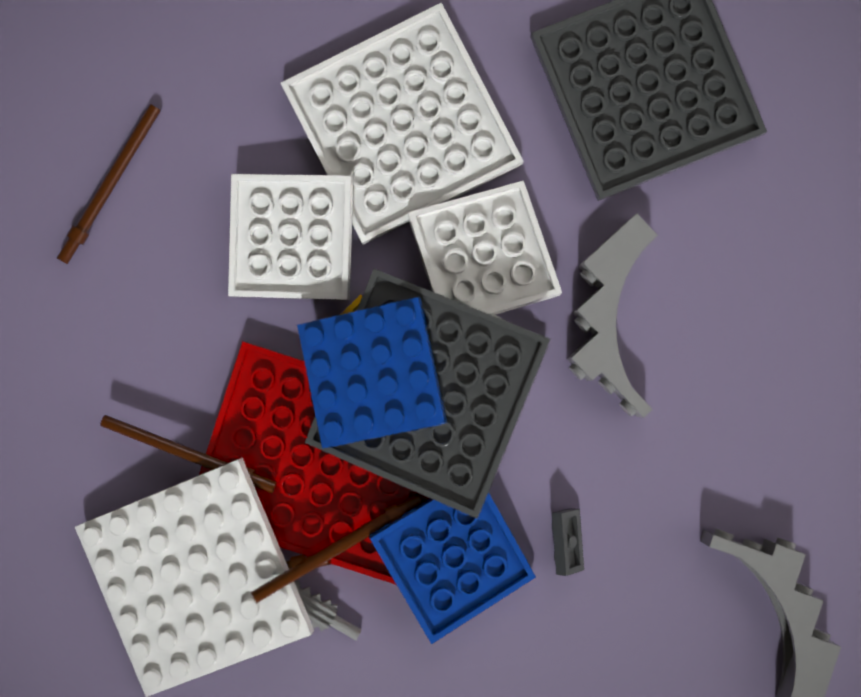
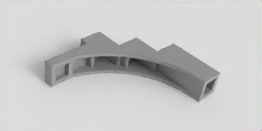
M638 213L631 217L578 266L582 271L580 275L584 281L592 287L595 285L598 289L572 313L577 317L574 321L578 327L585 333L590 331L593 335L577 348L567 360L571 363L568 368L579 380L585 378L587 381H593L599 376L601 379L598 383L609 394L614 392L621 399L619 405L629 416L632 417L635 414L636 417L644 418L653 409L633 389L627 378L619 354L616 330L617 308L626 277L642 251L658 236Z
M717 528L714 533L703 530L700 542L738 558L759 580L773 604L781 628L783 642L782 673L775 697H825L841 646L830 640L831 635L815 628L823 600L812 595L814 589L797 583L806 554L795 550V543L777 537L776 542L764 539L763 544L744 539V542L740 543L734 541V535Z

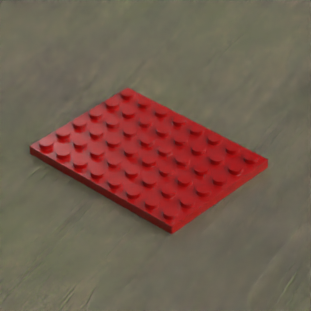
M242 341L206 454L228 463L243 458L246 467L256 470L255 473L277 482L273 493L257 487L255 489L280 548L304 554L305 556H312L383 514V509L394 503L398 505L415 494L420 496L422 502L429 499L427 496L306 444V438L315 418V411L305 362ZM201 466L199 475L211 471V469ZM369 537L331 559V564L396 585Z

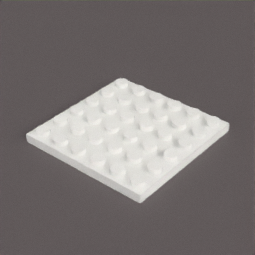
M442 2L281 82L326 174L350 175L353 177L352 225L363 245L408 223V212L451 201L511 171L524 162Z
M243 458L75 527L146 697L308 637L314 632L294 582L259 603H256L252 597L251 592L289 570Z

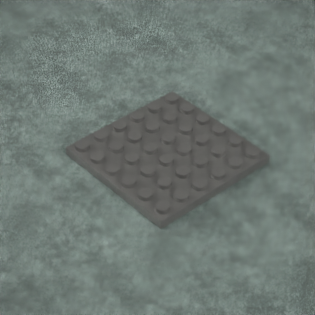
M613 0L531 33L530 38L597 201L767 133L712 0Z
M373 269L357 311L411 298H421L447 423L322 449L315 416L305 443L467 515L478 518L551 339Z

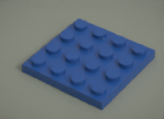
M420 297L297 325L322 449L447 423Z
M489 493L478 518H474L429 498L403 514L399 519L392 523L390 522L369 535L371 542L431 644L536 578Z

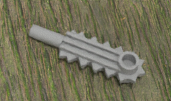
M299 580L294 582L307 614L312 621L313 628L319 627L322 632L324 629H328L330 625L355 641L357 640L362 629L336 615L338 604H331V599L322 601L320 593L311 595L310 586L301 589Z

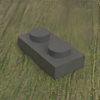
M569 508L553 512L552 531L556 575L568 576L583 571L584 556L580 509Z

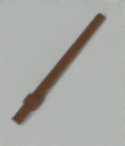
M150 104L76 227L72 225L66 235L69 238L57 259L68 264L79 245H84L89 236L87 234L88 230L161 112L154 105Z
M105 415L101 420V427L213 470L228 464V462L108 415ZM246 467L254 487L269 493L274 492L277 485L276 481L255 473L256 470Z
M415 494L398 505H395V503L383 509V514L253 590L251 594L255 602L259 603L366 539L385 525L399 519L403 514L423 503L420 496Z

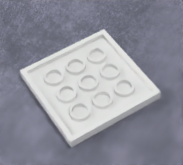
M231 174L228 296L350 300L353 177L350 175Z
M524 180L408 212L409 222L432 292L490 315L503 313L562 294Z

